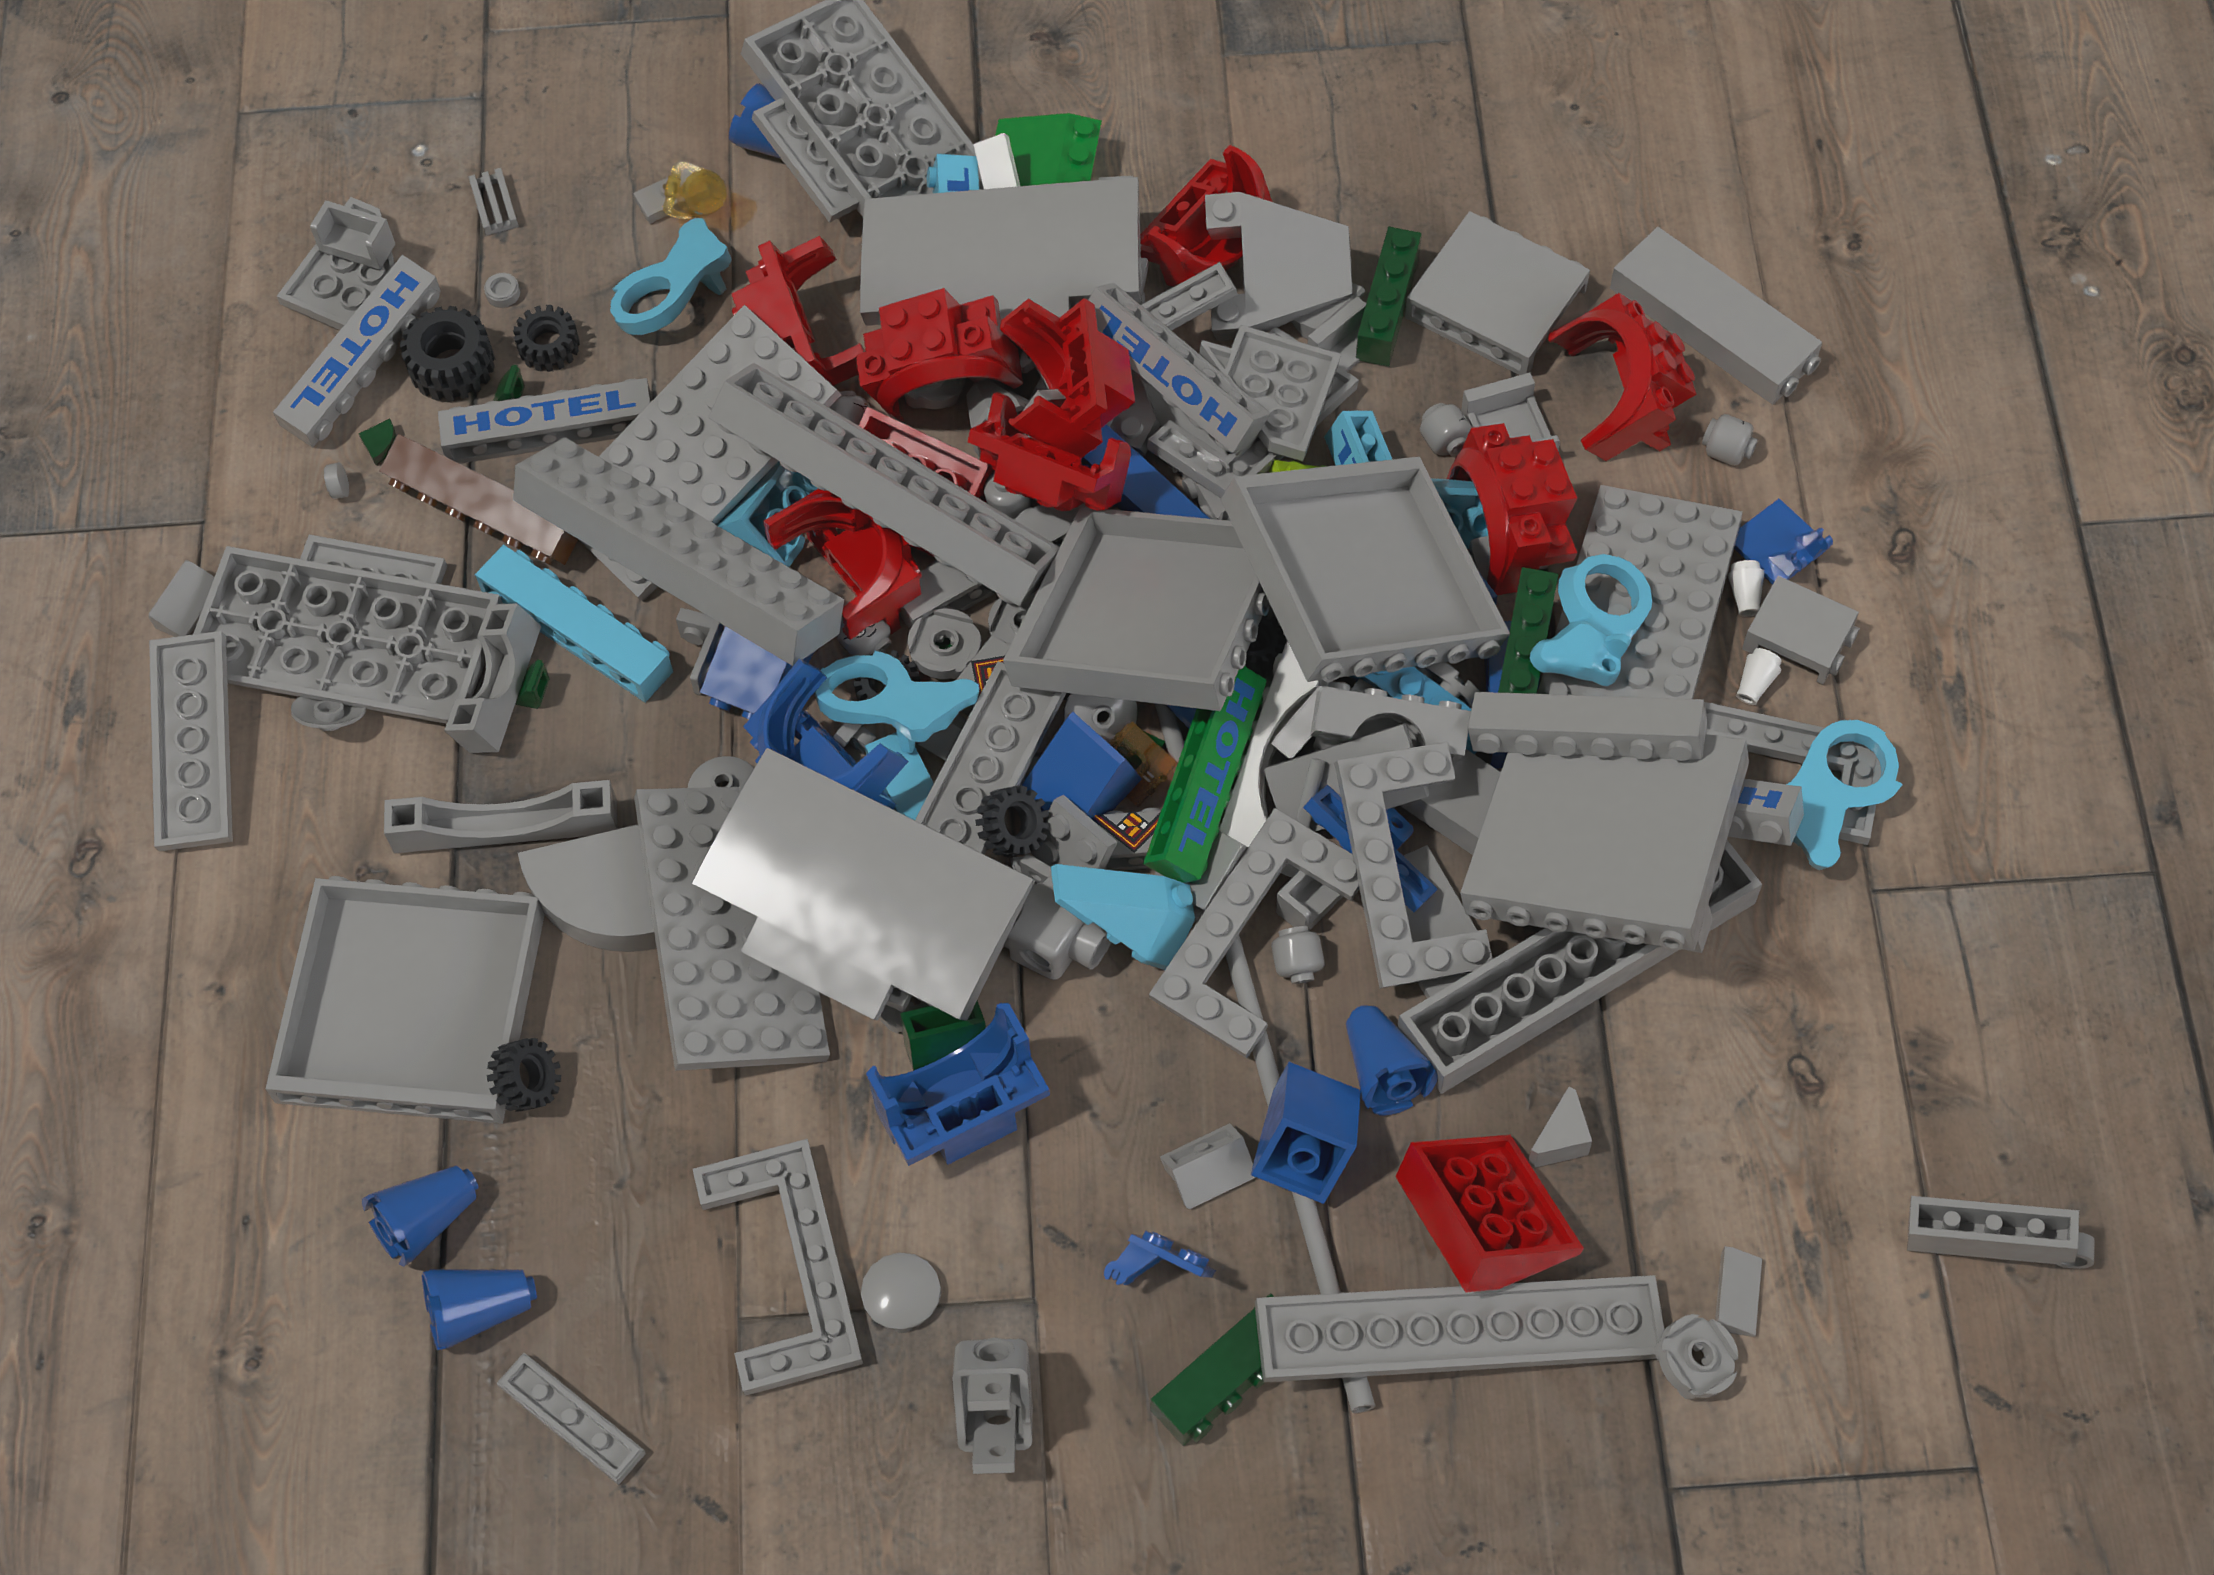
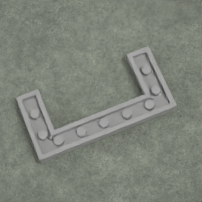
M1274 327L1269 332L1274 335H1278L1284 338L1297 341L1296 339H1294L1293 337H1291L1290 335L1283 332L1277 327ZM1340 367L1337 368L1317 425L1357 390L1359 379ZM1171 420L1148 439L1146 448L1220 498H1222L1235 476L1266 473L1274 460H1280L1284 457L1283 455L1269 452L1258 435L1249 448L1233 454L1230 453L1226 457Z
M1704 702L1707 717L1706 734L1746 739L1748 752L1802 764L1812 742L1825 728ZM1852 741L1840 742L1829 748L1826 755L1828 767L1830 770L1842 772L1840 779L1842 783L1853 787H1868L1880 779V762L1874 752L1865 745ZM1876 804L1866 807L1848 808L1845 811L1839 839L1868 845L1871 838Z
M1448 742L1337 760L1334 764L1353 859L1357 868L1356 873L1379 988L1469 973L1493 960L1486 929L1412 942L1382 793L1453 781L1455 774Z
M1274 808L1149 993L1151 1000L1246 1059L1268 1028V1024L1205 985L1286 863L1350 901L1353 900L1360 889L1353 854Z
M808 1139L692 1169L702 1210L780 1191L813 1329L811 1333L734 1353L744 1395L747 1396L863 1364Z

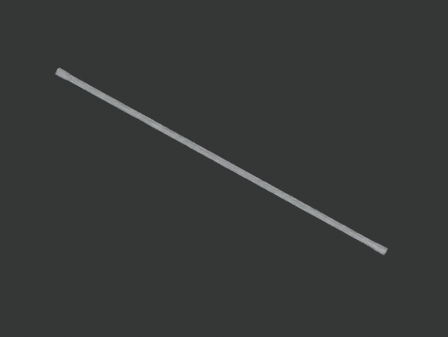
M1111 506L1107 509L1118 510V507ZM1154 703L1175 773L1185 744L1179 721L1167 705ZM1238 935L1225 956L1239 1006L1263 1020L1241 939ZM1265 1031L1252 1052L1267 1106L1269 1107L1273 1089L1280 1076L1268 1034ZM1292 1192L1320 1294L1341 1293L1315 1200ZM1367 1376L1342 1378L1352 1413L1366 1412L1375 1407Z

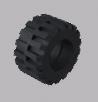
M441 306L434 308V312L428 313L425 311L421 313L419 320L414 318L409 323L411 329L404 330L402 334L404 340L400 341L401 355L415 388H419L420 393L425 396L431 394L433 400L440 401L442 397H445L447 402L454 401L455 397L461 396V399L469 397L468 393L480 391V384L488 383L491 379L489 373H493L495 368L493 362L495 360L494 352L481 320L476 315L471 316L470 311L464 308L459 312L456 306H449L447 310H443ZM460 349L457 354L451 357L436 358L444 351Z

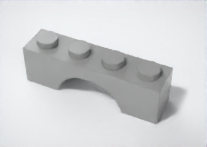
M517 603L488 605L478 633L486 660L483 684L474 697L455 699L444 730L469 753L499 752L541 629V625Z
M1328 682L1327 686H1321L1317 691L1310 736L1347 742L1352 738L1360 725L1373 719L1385 718L1395 720L1401 724L1406 723L1407 728L1413 733L1419 746L1448 742L1451 760L1459 761L1465 756L1471 711L1461 710L1462 705L1460 703L1440 701L1439 706L1424 703L1425 698L1416 695H1402V699L1387 697V691L1374 688H1366L1364 693L1350 691V685L1340 682Z

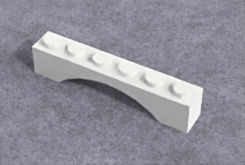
M1288 642L1285 644L1283 653H1279L1275 658L1272 684L1270 687H1266L1262 694V712L1259 720H1255L1252 724L1253 731L1249 739L1248 751L1246 755L1243 754L1241 757L1242 764L1237 773L1238 779L1234 789H1230V800L1225 807L1226 812L1223 821L1218 825L1219 831L1249 847L1268 819L1266 805L1267 779L1263 769L1270 766L1277 749L1271 744L1272 740L1317 687L1328 685V682L1324 680L1306 681Z

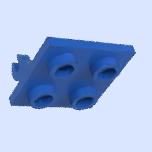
M1778 498L1739 528L1734 549L1746 560L1758 561L1760 569L1765 572L1764 577L1773 585L1777 576L1787 580L1792 578L1833 545V540L1830 535L1824 539L1822 536L1823 528L1813 530Z
M1145 1230L1143 1235H1130L1128 1240L1130 1243L1117 1261H1111L1106 1265L1104 1276L1107 1280L1112 1276L1113 1280H1117V1285H1129L1135 1278L1163 1259L1200 1277L1213 1278L1216 1270L1207 1266L1209 1258L1190 1249L1185 1250L1181 1248L1180 1252L1171 1248L1174 1241L1152 1231L1151 1233Z

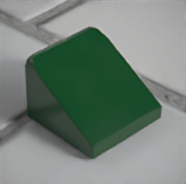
M512 365L501 378L493 401L518 399L522 396L525 384L518 365Z
M537 659L526 670L515 705L538 709L541 706L550 680L543 660Z

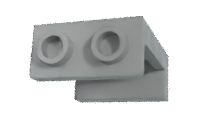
M1531 373L1464 391L1461 411L1472 428L1504 423L1510 438L1530 435L1532 442L1553 439L1559 451L1560 440L1557 435L1551 436L1533 396L1535 382Z
M1777 576L1747 631L1742 650L1753 654L1756 648L1763 646L1819 672L1817 682L1824 685L1829 674L1837 675L1845 656L1840 654L1843 647L1851 648L1860 628L1854 625L1859 612Z

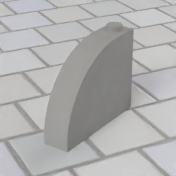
M638 825L518 853L521 869L532 895L537 897L544 915L562 932L584 944L610 951L632 952L657 948Z

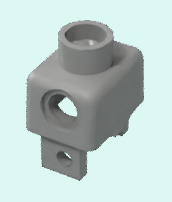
M1025 854L1020 861L1021 873L1035 879L1034 883H1042L1031 888L1024 902L1023 912L1013 925L1004 943V947L1010 950L1011 960L1052 980L1059 979L1073 960L1089 970L1094 969L1103 959L1111 944V941L1107 939V932L1094 922L1087 925L1057 904L1054 897L1051 867L1033 856Z
M1018 1338L960 1341L955 1347L952 1378L958 1447L965 1452H973V1474L1015 1473V1450H1026L1032 1444L1033 1406L1027 1342ZM998 1415L1011 1418L1009 1422L1000 1425L987 1422L989 1418Z

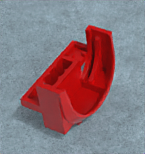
M820 236L784 253L770 240L759 245L758 249L762 259L758 261L759 265L746 271L750 284L731 293L735 303V307L732 308L733 316L745 305L832 386L859 375L856 354L866 352L861 343L826 358H821L818 352L813 353L810 344L815 342L797 294L799 288L810 277L837 260L833 250Z
M945 288L879 307L881 329L864 333L866 352L856 354L860 387L878 402L890 417L900 422L904 421V418L899 412L898 399L904 394L928 384L969 377L995 379L1013 389L1023 384L1019 351L1013 342L1000 330L999 302L994 295L960 305Z
M1617 293L1589 312L1548 334L1549 342H1555L1565 348L1572 357L1592 344L1606 338L1612 344L1616 342L1618 348L1613 357L1624 391L1611 414L1581 439L1585 450L1608 461L1640 441L1658 451L1671 445L1667 431L1669 430V424L1676 420L1673 409L1697 395L1692 382L1695 380L1694 373L1686 363L1682 353L1685 351V346L1676 333L1671 334L1663 329L1657 321L1652 322L1646 318L1642 306L1636 300H1630L1621 293Z
M1028 298L1001 320L1000 330L1031 358L1044 377L1049 389H1058L1066 398L1062 406L1058 407L1038 395L1034 398V403L1014 419H1009L1010 425L1033 439L1081 458L1096 449L1103 442L1101 428L1135 403L1129 350L1098 331L1095 304L1085 298L1060 318Z
M1504 423L1471 428L1463 448L1453 462L1446 479L1473 482L1483 508L1489 537L1490 566L1487 583L1497 595L1514 593L1518 590L1522 567L1539 570L1540 566L1574 561L1577 550L1566 526V521L1577 500V496L1553 439L1532 442L1530 435L1510 438Z
M821 489L813 491L801 500L763 521L768 543L774 550H777L797 536L806 533L807 539L856 596L843 607L842 611L844 623L842 631L849 640L855 638L865 628L881 620L890 627V635L901 628L898 613L901 612V607L921 595L919 579L922 578V574L911 554L910 547L913 545L906 542L901 534L891 528L879 526L868 514L859 509H852L846 506L840 497L830 491ZM835 528L846 529V530L843 531L842 533H840V534L838 535V532L836 531Z

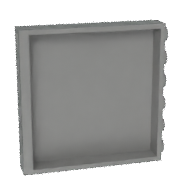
M1420 457L1235 476L1220 499L1307 682L1317 680L1330 682L1339 677L1352 675L1363 677L1372 672L1386 670L1387 672H1396L1402 668L1413 666L1425 668L1434 663L1448 661L1450 663H1458L1464 659L1475 657L1487 659L1499 652L1500 646L1510 634Z
M1080 507L1003 661L1011 686L1221 711L1227 696H1231L1233 693L1234 679L1238 670L1243 669L1245 665L1246 652L1250 643L1255 642L1257 638L1258 625L1262 616L1267 615L1270 603L1231 521L1111 509L1093 510L1088 507Z
M1706 734L1702 760L1688 759L1685 761L1664 758L1637 759L1635 757L1613 756L1601 758L1587 755L1561 756L1558 754L1536 753L1525 755L1508 752L1460 892L1465 914L1479 920H1501L1517 926L1532 925L1544 927L1554 932L1569 931L1586 934L1592 938L1607 937L1624 940L1630 944L1645 943L1663 946L1673 951L1681 949L1695 951L1749 765L1746 739Z
M331 876L329 879L315 878L265 1088L273 1101L277 1104L503 1124L506 1104L499 1105L496 1099L500 1095H492L490 1092V1088L495 1085L493 1081L487 1082V1075L493 1074V1070L487 1069L488 1062L494 1061L491 1055L494 1051L499 1050V1046L520 1040L545 916L537 897L526 892H515L513 895L498 894L490 889H478L476 892L461 891L456 887L447 885L441 886L439 889L426 888L412 882H406L402 885H390L376 879L355 882L340 876Z

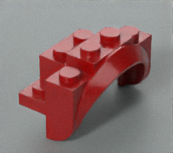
M1229 145L1222 152L1225 162L1210 159L1140 234L1141 258H1147L1149 262L1159 264L1166 285L1175 287L1219 262L1224 270L1227 271L1243 256L1242 238L1211 240L1207 231L1205 195L1221 194L1226 191L1227 193L1242 192L1272 202L1261 168L1251 156L1241 149Z
M1002 393L993 394L988 420L971 428L969 431L967 443L980 447L981 454L979 460L990 464L992 469L995 470L993 482L1005 486V489L1010 493L1037 499L1040 505L1053 507L1061 511H1070L1083 503L1093 510H1106L1121 501L1131 457L1130 445L1125 441L1109 438L1105 455L1100 465L1093 464L1091 468L1080 464L1081 457L1025 436L1021 431L1011 426L1009 419L1017 417V411L1012 399Z

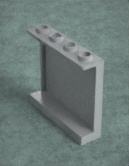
M1469 211L1408 295L1405 318L1519 375L1526 374L1533 368L1535 354L1578 292L1583 294L1586 292L1590 270L1577 261L1569 260L1546 246H1540L1524 238L1518 232L1509 231L1493 223L1489 218Z

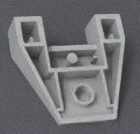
M1242 192L1205 195L1206 225L1211 240L1242 238L1245 294H1238L1211 309L1212 332L1217 341L1234 340L1240 325L1267 332L1274 327H1279L1294 319L1353 296L1349 226Z

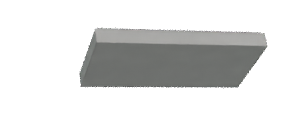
M1406 723L1266 767L1263 771L1276 809L1296 820L1311 758L1326 761L1319 791L1329 785L1341 797L1334 764L1337 760L1413 748L1414 746ZM1427 786L1382 793L1385 809L1430 795ZM1313 818L1311 819L1309 828L1314 832L1325 829L1318 825Z
M1428 845L1404 855L1416 869L1438 888L1432 897L1415 913L1405 906L1412 942L1477 931L1469 915L1465 914L1462 903ZM1469 973L1420 981L1418 984L1426 998H1429Z

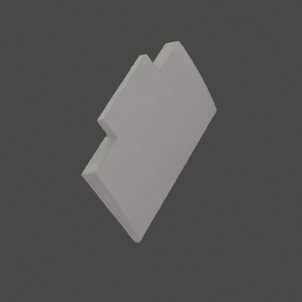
M824 0L744 39L741 56L775 99L774 102L754 111L752 120L829 223L855 209L864 217L865 199L932 194V188L927 187L928 167H933L937 154L976 156L973 143L864 0ZM978 166L979 190H982L984 188Z
M1138 177L865 199L860 285V314L865 326L881 325L879 307L945 288L960 305L994 295L999 302L1001 320L1028 298L1060 318L1083 298L1088 300L1095 287L1113 282L1137 303L1142 305Z
M309 535L300 559L226 546L193 634L222 631L226 635L227 683L315 700L343 703V705L359 708L366 707V709L447 724L455 699L472 698L486 664L484 650L478 638V633L488 605L503 604L498 594L442 585L441 583L447 568L444 558Z
M766 748L727 815L692 884L758 917L741 950L742 953L873 1020H879L894 987H897L958 1019L967 1021L1035 879Z

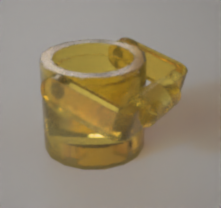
M678 162L674 164L672 173L667 179L663 210L665 214L687 222L695 218L709 217L722 207L726 200L727 189L725 183L717 173L687 162ZM683 169L693 172L681 183ZM675 199H677L679 207L683 212L673 209Z

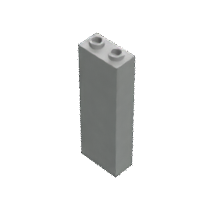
M1659 227L1654 229L1613 269L1611 290L1621 293L1630 300H1636L1642 306L1646 315L1670 332L1676 333L1681 340L1772 405L1783 395L1785 397L1791 395L1796 389L1799 379L1804 374L1811 375L1821 361V358L1818 356L1822 341Z
M1359 678L1350 691L1364 693L1366 688H1376ZM1385 718L1373 719L1360 725L1350 740L1382 731L1401 723ZM1408 729L1413 746L1419 747L1415 736ZM1316 737L1313 747L1322 750L1344 743V741ZM1466 749L1463 758L1459 761L1452 760L1455 774L1453 781L1427 785L1429 796L1399 806L1473 855L1501 772Z

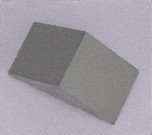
M1568 1087L1531 1149L1528 1162L1532 1167L1536 1168L1589 1154L1592 1138L1575 1089Z

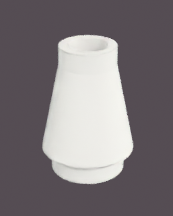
M1744 560L1733 563L1731 565V572L1728 574L1739 615L1743 617L1756 616L1760 609L1765 572L1760 569L1758 561Z
M1756 648L1753 654H1748L1736 697L1746 704L1756 705L1762 694L1780 674L1781 668L1779 666L1782 662L1780 657L1763 648Z

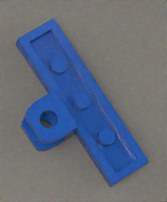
M1327 785L1315 794L1303 808L1318 825L1324 827L1339 841L1343 849L1352 854L1342 799ZM1394 808L1386 809L1404 902L1405 906L1415 913L1432 897L1438 888L1397 851L1412 835L1413 826ZM1392 822L1396 823L1399 828L1395 827Z

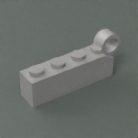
M1911 1196L1907 1251L2048 1263L2072 1269L2088 1268L2094 1265L2095 1239L2091 1235L2079 1232V1210Z

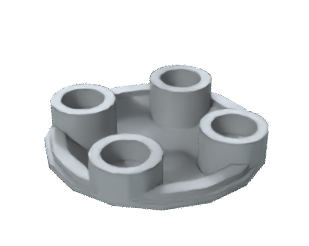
M895 1253L884 1256L873 1264L863 1279L861 1289L864 1309L873 1321L886 1328L894 1329L898 1333L909 1332L913 1327L919 1326L931 1317L939 1304L942 1293L938 1275L928 1261L915 1254Z

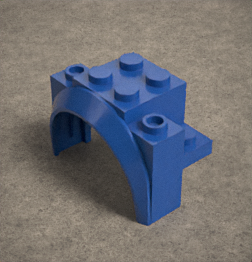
M799 658L772 694L743 726L753 737L750 743L759 751L760 756L755 762L758 763L766 748H769L870 799L894 809L897 804L886 794L884 789L909 761L901 753L894 752L879 743L857 763L809 712L803 710L806 702L827 679V676L820 669ZM794 736H795L798 740H800V741L796 744L795 747H794Z
M1009 1003L996 1005L993 1020L974 1039L929 1065L905 1074L888 1077L879 1075L874 1065L866 1073L876 1113L893 1145L897 1144L908 1166L938 1151L941 1152L946 1164L949 1165L1016 1131L1015 1113L1050 1096V1090L1031 1057L1029 1038Z

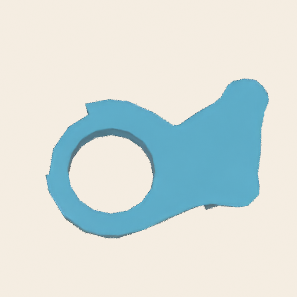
M703 218L691 219L680 228L679 238L663 262L633 272L613 288L616 293L611 300L610 312L615 318L614 321L624 332L631 335H644L657 331L673 322L686 307L699 281L715 294L721 295L726 290L720 272L729 267L732 259L727 246L721 243L708 229ZM659 289L670 290L666 299L653 309L639 314H629L633 304L642 296Z
M1600 554L1588 557L1581 564L1563 570L1559 579L1558 594L1569 625L1562 629L1555 637L1539 641L1530 653V661L1540 672L1564 674L1582 680L1593 681L1607 687L1615 683L1621 671V657L1632 641L1631 638L1639 630L1651 610L1652 596L1651 588L1644 574L1631 562L1620 557ZM1600 573L1617 579L1627 589L1631 597L1632 608L1630 613L1619 616L1608 614L1599 609L1590 600L1586 592V576Z
M875 651L873 655H855L839 659L826 668H822L821 671L827 676V679L815 691L819 709L829 719L849 724H892L897 730L902 752L912 753L915 742H924L933 733L946 730L959 711L976 704L979 695V684L968 679H959L952 682L911 681L907 670L898 659L889 654ZM858 677L873 678L886 685L880 694L863 701L843 700L832 693L839 684Z
M1840 720L1830 724L1814 739L1799 772L1791 782L1786 784L1802 787L1804 816L1793 842L1803 849L1809 864L1817 870L1832 867L1839 859L1841 851L1838 839L1845 811L1848 808L1866 807L1883 803L1893 797L1903 785L1896 781L1899 768L1896 749L1886 737V732L1875 725L1860 720ZM1853 741L1865 745L1873 751L1881 767V776L1878 782L1868 787H1853L1842 783L1834 777L1828 767L1826 757L1831 746L1840 742Z

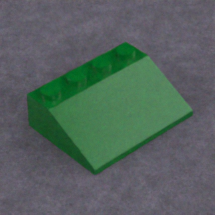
M1071 113L998 119L995 136L1002 133L1009 136L1020 186L1091 181L1102 120Z

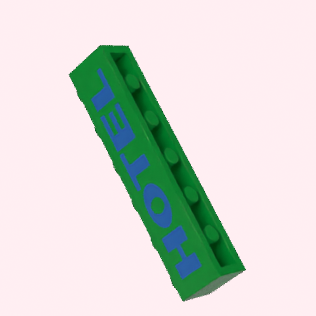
M1244 666L1243 669L1238 670L1234 679L1233 693L1231 696H1227L1221 711L1197 708L1143 863L1165 877L1187 883L1200 880L1207 869V858L1212 843L1218 836V825L1223 810L1229 803L1230 789L1234 777L1241 768V757L1245 745L1252 735V724L1256 712L1263 702L1262 694L1267 682L1266 679Z

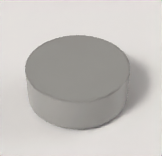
M497 273L485 282L484 291L486 298L495 307H509L520 297L518 282L511 274Z
M340 462L326 465L324 468V480L329 495L333 499L348 497L349 482L343 465Z

